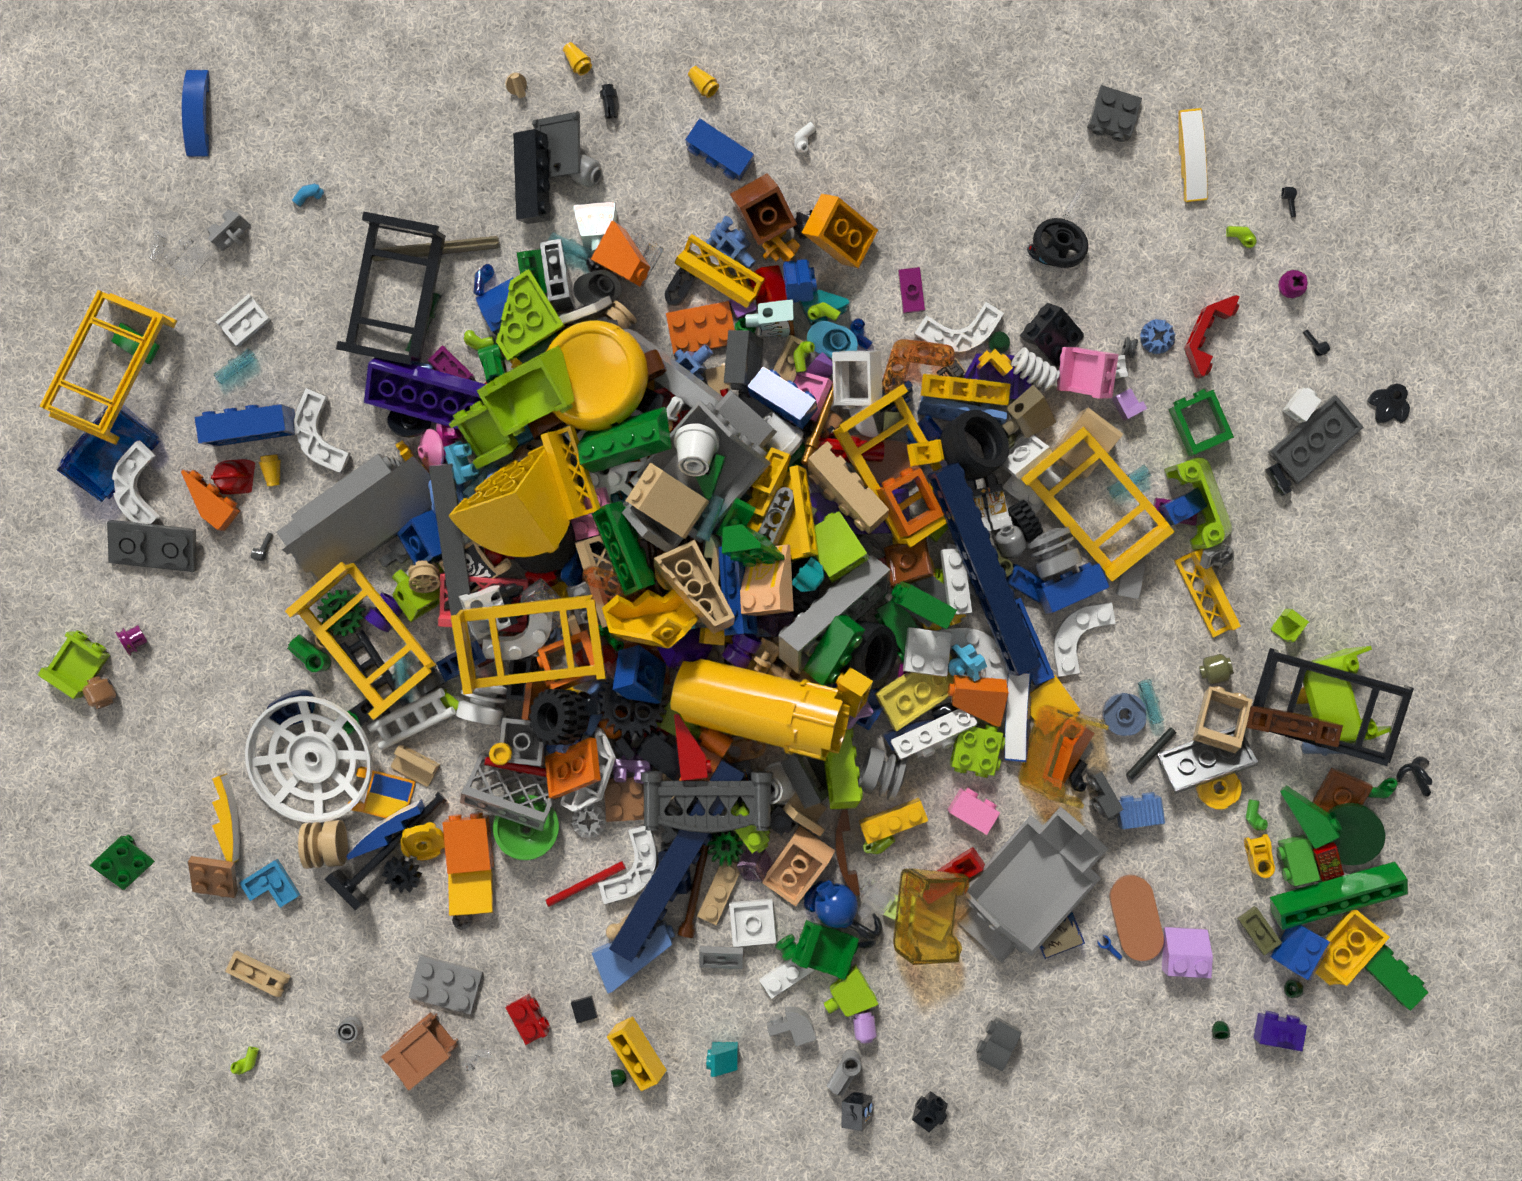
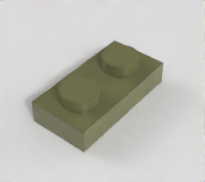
M1252 907L1237 918L1263 955H1266L1282 943L1257 907Z

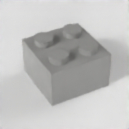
M513 716L502 718L500 742L508 744L512 749V758L508 763L542 766L545 763L547 745L539 742L537 736L533 735V728H530L531 720H524L522 717Z

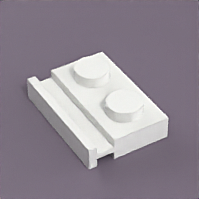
M248 294L217 320L216 323L237 347H240L266 325L271 318L253 297Z

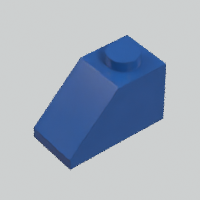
M1196 487L1158 508L1162 516L1172 526L1197 514L1206 508L1207 504L1199 488Z

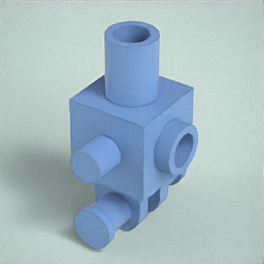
M724 216L723 221L717 223L715 229L711 231V237L706 240V243L733 260H738L741 265L750 269L756 263V260L746 251L751 245L745 238L747 233L744 230L738 231L737 229L730 231L728 227L733 224V221L730 217Z
M704 344L696 352L686 351L683 353L681 349L674 353L677 358L676 362L704 381L701 374L707 368L703 363L713 355L712 350Z

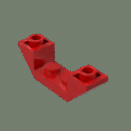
M1234 295L1208 305L1201 310L1184 348L1196 378L1199 379L1208 375L1213 366V363H1211L1213 356L1198 350L1205 342L1206 337L1204 333L1206 329H1209L1214 322L1215 317L1213 315L1224 320L1234 316L1240 306L1237 303L1240 296Z

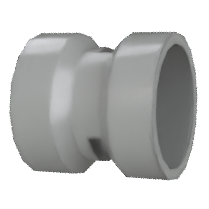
M356 1016L345 1018L336 1029L337 1038L343 1043H350L355 1040L362 1031V1021Z

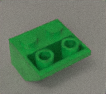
M743 524L723 527L722 554L729 556L731 560L739 561L746 567H754L756 563L775 564V561L784 560V555L766 536Z

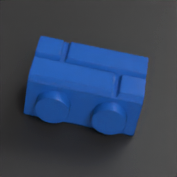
M807 259L797 260V262L784 261L783 273L787 300H793V303L800 300L802 302L812 301L813 292H817L814 267L809 266Z

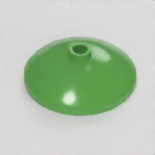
M524 795L513 797L515 803L522 804L527 802ZM528 795L530 800L538 797L534 795ZM543 800L533 804L535 810L544 812L546 809ZM551 807L543 831L531 828L529 833H524L523 828L525 825L499 816H495L493 823V834L499 848L508 856L518 860H533L546 854L554 845L559 832L558 817L553 807Z

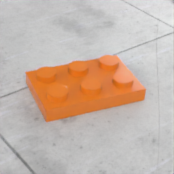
M729 301L666 313L673 354L679 349L683 353L686 351L696 352L704 344L710 349L727 346L728 330H735Z
M589 737L577 742V744L570 745L566 753L554 752L545 756L548 794L551 799H557L601 781L596 738Z

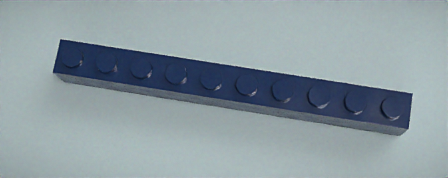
M959 463L949 464L928 474L930 484L944 513V518L1009 675L1020 676L1041 665L1038 659L1039 653L1031 642V633L1025 627L1022 620V611L1016 605L1014 600L1015 594L1007 583L1006 572L1000 566L998 553L991 544L990 533L984 527L981 519L982 513L975 505L973 500L974 494L966 483L963 468L959 466Z
M722 758L709 781H745L746 778L743 777L745 771ZM719 796L716 797L709 808V813L712 816L718 813L721 815L725 808ZM699 799L690 811V816L696 813L699 816L705 814V809ZM679 830L609 948L611 951L631 963L635 957L639 959L645 949V946L642 944L646 938L649 940L652 938L657 929L654 927L657 919L662 921L668 910L665 908L668 901L673 902L679 892L676 889L680 882L684 884L690 874L687 869L691 863L696 864L701 856V853L698 851L702 844L707 846L712 837L711 833Z

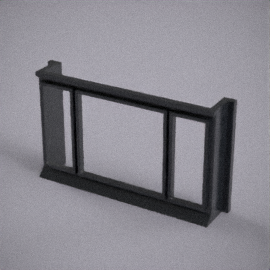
M363 211L362 220L369 224L346 342L337 341L336 350L409 365L412 362L420 364L446 236L438 231L439 226ZM378 229L432 238L428 259L375 249ZM373 256L426 266L414 327L361 317ZM359 324L413 334L409 355L356 345Z
M1269 649L1252 706L1264 707L1277 662L1299 667L1287 707L1288 712L1294 713L1306 670L1372 688L1355 744L1340 740L1339 746L1334 747L1315 743L1313 740L1276 732L1271 733L1388 766L1394 753L1414 687L1394 685L1279 653L1277 649ZM1380 690L1401 696L1383 752L1362 747Z

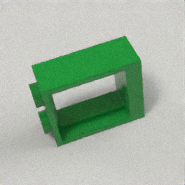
M1205 389L1193 393V399L1186 401L1184 397L1173 402L1174 407L1168 409L1188 456L1195 455L1234 438L1214 390L1206 392ZM1207 398L1222 433L1195 444L1181 409Z
M901 581L900 585L897 584L891 594L893 596L891 601L946 630L957 612V609Z

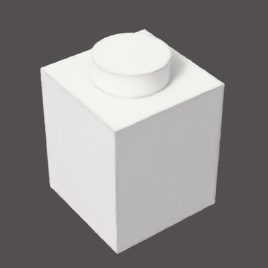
M1302 388L1296 391L1282 411L1298 423H1303L1308 420L1322 400L1317 397V393L1312 389Z

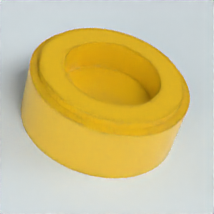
M497 743L491 747L489 757L494 764L504 765L512 758V749L506 743Z

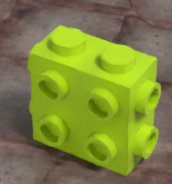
M976 724V726L957 735L949 764L951 767H954V771L967 774V770L974 771L976 776L988 778V775L994 776L995 771H999L1001 758H998L999 751L1004 748L1005 737H1003L1002 732L998 731V727L986 724L985 728L977 727Z
M737 800L731 808V813L734 816H738L740 813L743 816H747L750 810L744 801L739 802ZM754 825L735 830L752 854L755 851L760 853L769 846L770 827L768 831H757Z

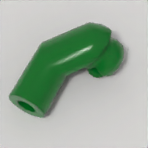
M1392 777L1385 779L1378 787H1373L1368 797L1388 798L1398 786L1397 780Z

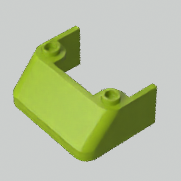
M1372 647L1345 648L1312 660V662L1357 674L1359 670L1357 655L1372 650ZM1306 670L1303 685L1312 717L1343 725L1340 740L1355 743L1362 719L1360 718L1351 682ZM1370 719L1364 741L1390 732L1391 726H1376L1375 721Z

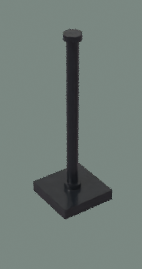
M437 792L435 794L436 797L423 809L421 814L417 815L407 824L405 829L420 825L441 803L444 804L447 799L440 792ZM403 830L352 879H348L339 869L330 873L324 879L354 910H357L369 900L358 889L357 885L401 843Z

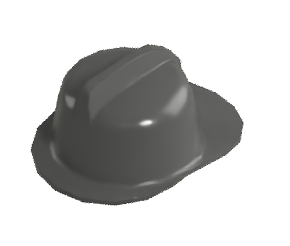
M608 269L584 274L578 277L574 283V295L583 305L610 296L611 301L614 302L619 299L622 293L621 276Z

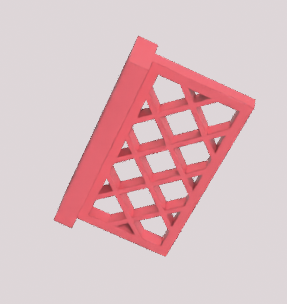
M441 573L438 626L452 627L450 609H445V602L449 600L448 596L445 597V593L448 595L447 587L445 586V573ZM469 576L470 582H476L481 587L478 591L487 588L491 584H498L500 582L503 585L515 583L518 586H523V593L518 597L512 598L511 604L521 602L520 599L522 598L523 603L528 602L529 580ZM528 615L518 618L517 624L510 625L499 631L522 633L527 628Z

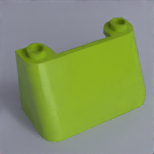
M559 345L502 374L476 390L504 437L513 434L514 437L525 431L524 426L553 411L560 410L561 413L568 411L573 407L571 403L575 401L564 354Z
M1196 457L1165 468L1164 471L1167 479H1177L1181 485L1192 483L1193 488H1199L1207 504V507L1202 510L1205 523L1196 526V535L1189 540L1192 549H1207L1220 544L1228 538L1232 532V525L1208 460L1203 457Z

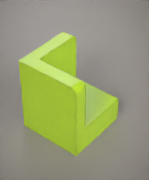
M1284 609L1271 627V631L1286 642L1294 643L1309 621L1293 609Z

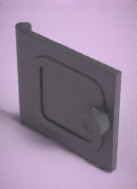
M576 111L533 120V127L547 134L549 141L548 177L555 178L580 173V113Z

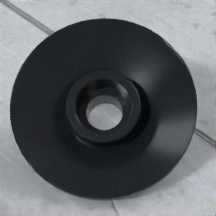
M390 411L387 417L390 430L401 437L420 436L431 426V421L395 411Z

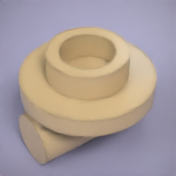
M520 73L510 74L505 81L507 91L517 95L518 98L525 97L526 78Z

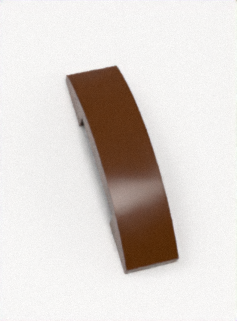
M1251 706L1246 728L1264 732H1276L1313 740L1315 743L1338 747L1343 725L1293 712Z
M841 809L835 828L836 856L845 882L855 896H858L860 891L856 870L848 871L842 835L844 831H851L848 809Z

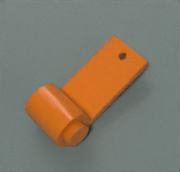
M704 728L698 738L702 741L699 746L705 754L706 760L711 762L712 773H707L708 778L687 781H709L733 739L720 731Z

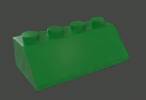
M665 407L627 418L621 423L615 422L611 424V428L605 430L587 431L577 444L579 463L591 473L672 449L667 410Z
M622 501L602 506L592 513V516L623 593L627 596L654 585L655 576L652 569L647 565L645 560L646 553L639 545L636 529L622 513L626 506L623 505Z

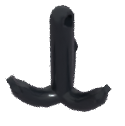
M1419 756L1412 763L1403 765L1397 772V782H1400L1408 771H1412L1422 794L1426 797L1430 796L1431 790L1428 785H1432V778L1420 766V764H1429L1430 761L1425 757Z
M875 913L872 914L875 924L874 931L854 919L853 923L849 926L856 930L860 937L868 940L859 942L858 948L867 949L873 947L876 944L877 938L882 934V923Z

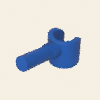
M1103 935L1108 940L1106 945H1101L1097 940V944L1101 948L1110 951L1118 960L1122 958V955L1111 945V940L1107 935Z

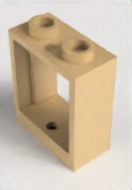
M1210 686L1204 693L1192 740L1236 753L1242 745L1253 700L1241 693L1233 694L1225 691L1222 687ZM1210 700L1240 709L1233 737L1204 728Z

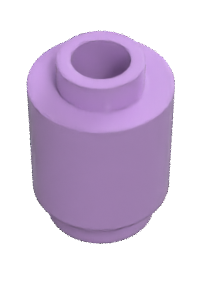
M867 1009L854 1014L855 1016L853 1017L855 1039L860 1040V1043H870L877 1037L874 1015L871 1009Z

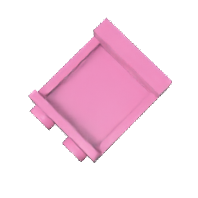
M1063 347L1060 355V374L1057 379V390L1092 395V397L1099 399L1112 398L1119 354L1079 347Z

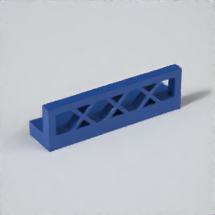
M722 546L718 547L721 591L735 616L734 625L724 629V635L757 634L756 616L741 614L740 590L746 566L722 554Z

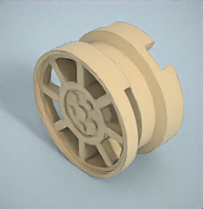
M616 300L612 303L614 307L606 309L603 313L604 317H608L609 320H617L618 326L623 329H629L631 324L635 325L637 323L634 315Z
M417 561L416 565H410L408 569L409 587L413 591L428 593L439 588L440 569L436 563L432 562V564H429L427 561Z

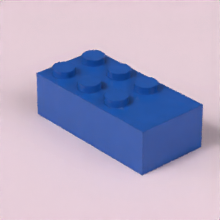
M282 404L265 407L248 405L245 406V410L237 411V408H227L223 410L224 413L216 414L215 411L202 412V416L195 417L198 443L211 447L295 435V410Z

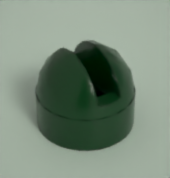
M1288 980L1285 983L1284 991L1290 998H1299L1304 994V986L1297 980Z
M1216 1021L1212 1026L1213 1038L1218 1040L1229 1038L1230 1029L1228 1024L1224 1021Z
M621 1069L610 1070L613 1088L624 1085L627 1079L626 1073Z

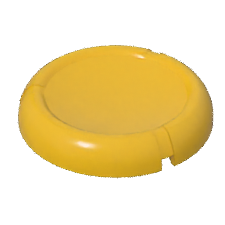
M598 320L584 321L565 329L552 341L546 351L557 345L561 348L575 399L571 403L573 407L564 413H561L560 410L553 411L561 421L569 426L573 425L576 429L600 431L611 428V424L615 422H623L635 411L646 390L648 367L641 346L630 333L625 332L623 328L613 323Z

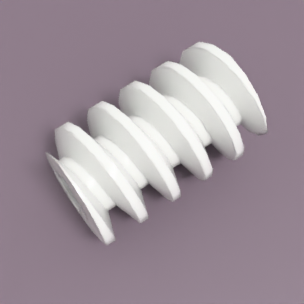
M1022 348L1015 355L1011 366H1015L1013 371L1015 375L1022 371L1020 378L1024 379L1029 376L1027 379L1029 384L1036 380L1034 386L1038 388L1042 385L1041 392L1043 393L1054 385L1060 374V370L1057 371L1054 366H1050L1042 358L1036 357L1027 348Z

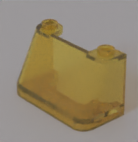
M904 868L902 870L893 937L894 949L900 956L912 965L959 962L962 945L953 936L957 895L963 896L969 889V877L961 873Z

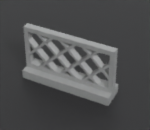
M480 754L466 786L463 787L460 803L543 831L555 800L550 798L548 802L549 794H544L540 787L547 784V777L509 770L514 777L503 780L500 772L507 769L493 767V770L485 773L482 772L480 768L482 761L485 762V758L489 756ZM496 774L500 782L489 786L486 777ZM524 777L532 778L534 784L523 787L520 779ZM481 779L485 785V788L480 790L471 788L473 782ZM516 781L520 789L510 793L506 784ZM502 786L506 795L501 797L494 796L492 790ZM537 788L540 796L530 800L527 791ZM523 793L527 802L522 804L515 803L512 797ZM543 800L546 806L545 811L535 810L533 804Z

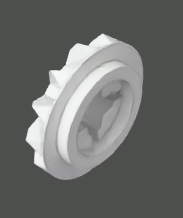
M591 804L574 812L571 824L577 834L591 839L600 835L604 830L606 816L600 807ZM587 812L590 819L598 820L591 824L590 830L587 824L580 823L586 819Z

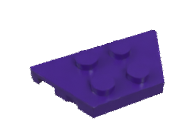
M979 353L975 355L963 376L966 379L1011 384L1009 400H1016L1032 386L1031 383L1027 382L1029 376L1024 379L1020 378L1022 371L1016 375L1013 373L1015 366H1012L1013 368L1004 377L989 361L979 370L976 367L980 363L978 358L982 355ZM1006 355L1012 362L1015 355Z

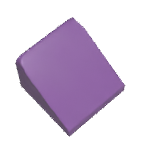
M733 299L729 300L737 320L746 317V314L757 312L754 302L746 308Z
M822 352L807 367L805 372L829 378L833 374L832 361Z

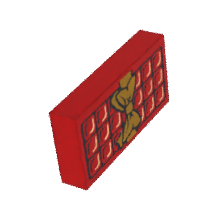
M1334 842L1313 849L1319 875L1323 882L1344 875L1338 849Z

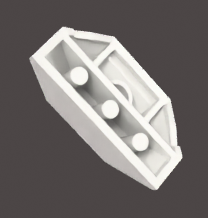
M598 726L595 728L592 736L583 734L581 741L589 737L596 738L601 781L562 796L560 805L573 812H577L602 800L616 759L604 730Z

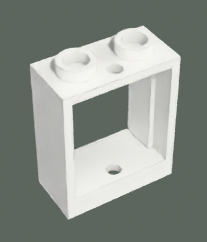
M881 351L832 352L834 405H842V409H855V406H861L863 410L882 398ZM849 361H867L868 398H850Z

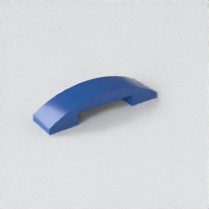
M186 70L182 90V129L187 157H209V135L206 133V92H209V70Z

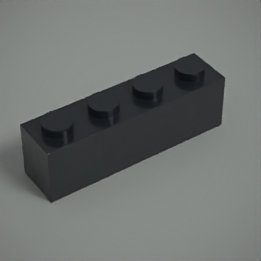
M536 129L513 133L516 220L527 224L550 221L549 141L547 134Z
M652 729L650 735H647L636 748L638 755L663 772L671 780L679 781L681 774L677 743L673 745L668 741L670 738L660 730L657 733Z

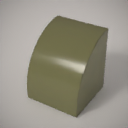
M884 412L882 432L903 419L902 415L896 412ZM901 429L897 430L885 439L894 437L900 432Z

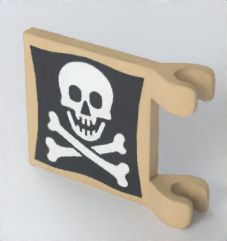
M473 540L464 545L470 577L494 579L508 571L512 565L511 561L506 558L494 566L481 549V545ZM442 559L441 561L438 562V564H439V565L441 566V568L444 570L443 559ZM470 582L471 593L480 588L476 582Z

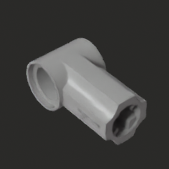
M847 1050L843 1053L842 1060L827 1083V1087L833 1093L843 1096L855 1075L860 1072L861 1058L857 1051ZM848 1060H855L857 1062L854 1066L846 1064Z

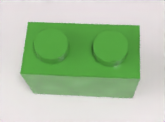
M1299 835L1278 841L1279 847L1276 848L1279 859L1284 864L1282 875L1285 881H1288L1293 886H1298L1320 880L1312 845L1307 836Z

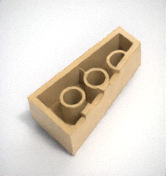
M827 441L808 458V479L813 485H819L824 490V495L830 501L834 500L844 515L852 517L858 529L861 531L865 530L870 534L888 518L889 509L870 488L864 489V483L856 472H849L845 464L846 461L841 455L836 458L830 451L832 448L831 444Z
M695 540L654 558V568L713 634L734 625L735 616Z

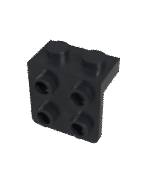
M1046 303L1045 306L1040 308L1034 319L1025 326L1024 331L1019 336L1024 341L1036 345L1053 365L1059 366L1062 348L1076 347L1084 337V333L1062 307Z

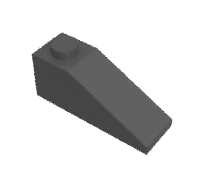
M556 239L540 242L548 300L556 312L575 309L562 240Z

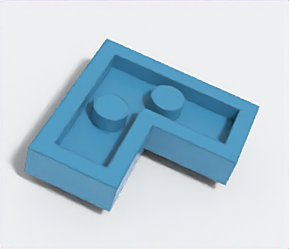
M279 859L274 860L239 882L250 901L269 890L280 908L301 895Z

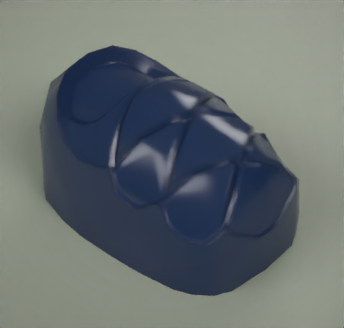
M306 689L294 690L273 700L267 709L277 702L288 698L315 696ZM307 702L310 713H313L317 703ZM292 703L280 708L269 718L281 725L290 717L301 714L298 703ZM303 720L295 722L291 725L302 723Z

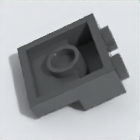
M1101 85L1087 128L1091 129V132L1096 135H1110L1113 140L1118 142L1128 141L1134 130L1142 98Z
M1095 767L1086 770L1088 774L1086 780L1089 786L1095 789L1089 793L1092 798L1089 800L1091 807L1099 815L1106 817L1108 821L1117 818L1120 815L1119 812L1124 810L1103 772Z

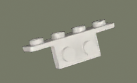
M958 709L892 739L891 744L900 760L913 754L917 758L921 756L926 758L936 752L935 750L941 747L946 749L952 746L957 735L976 726L977 721L973 715Z

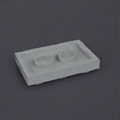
M420 955L408 998L471 1015L483 971Z

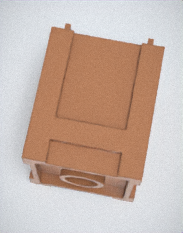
M430 1012L393 1042L390 1045V1049L381 1056L404 1083L403 1085L408 1091L450 1058V1052L458 1046L456 1043L458 1039L453 1040L436 1019L437 1013L433 1015Z

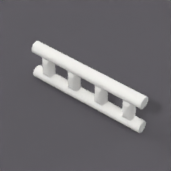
M440 688L368 724L367 728L370 732L378 730L383 741L378 743V746L381 750H384L455 715L456 712L453 707L445 709L440 700L441 697L445 696V693ZM432 702L438 714L427 718L421 707ZM414 712L419 723L409 727L403 716ZM396 721L401 732L391 736L385 725Z

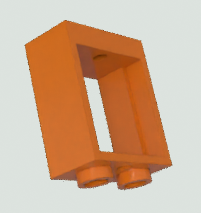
M912 467L902 470L900 472L901 476L896 479L892 477L881 483L882 487L876 490L882 502L889 509V516L899 536H910L944 515L921 468L912 469ZM914 479L929 510L907 522L892 491Z
M585 630L572 635V645L582 642L590 666L595 665L590 633ZM564 639L538 649L540 656H537V661L541 669L544 668L545 671L552 670L547 655L564 649ZM596 675L565 678L556 681V679L545 680L548 689L566 690L594 679Z

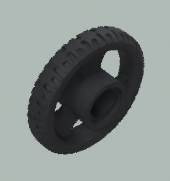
M1052 218L1043 221L1033 235V246L1037 255L1047 264L1057 268H1071L1080 264L1088 252L1089 244L1086 234L1077 224L1067 219ZM1043 232L1051 236L1047 249L1042 243L1041 236ZM1069 250L1078 253L1075 257L1063 258Z

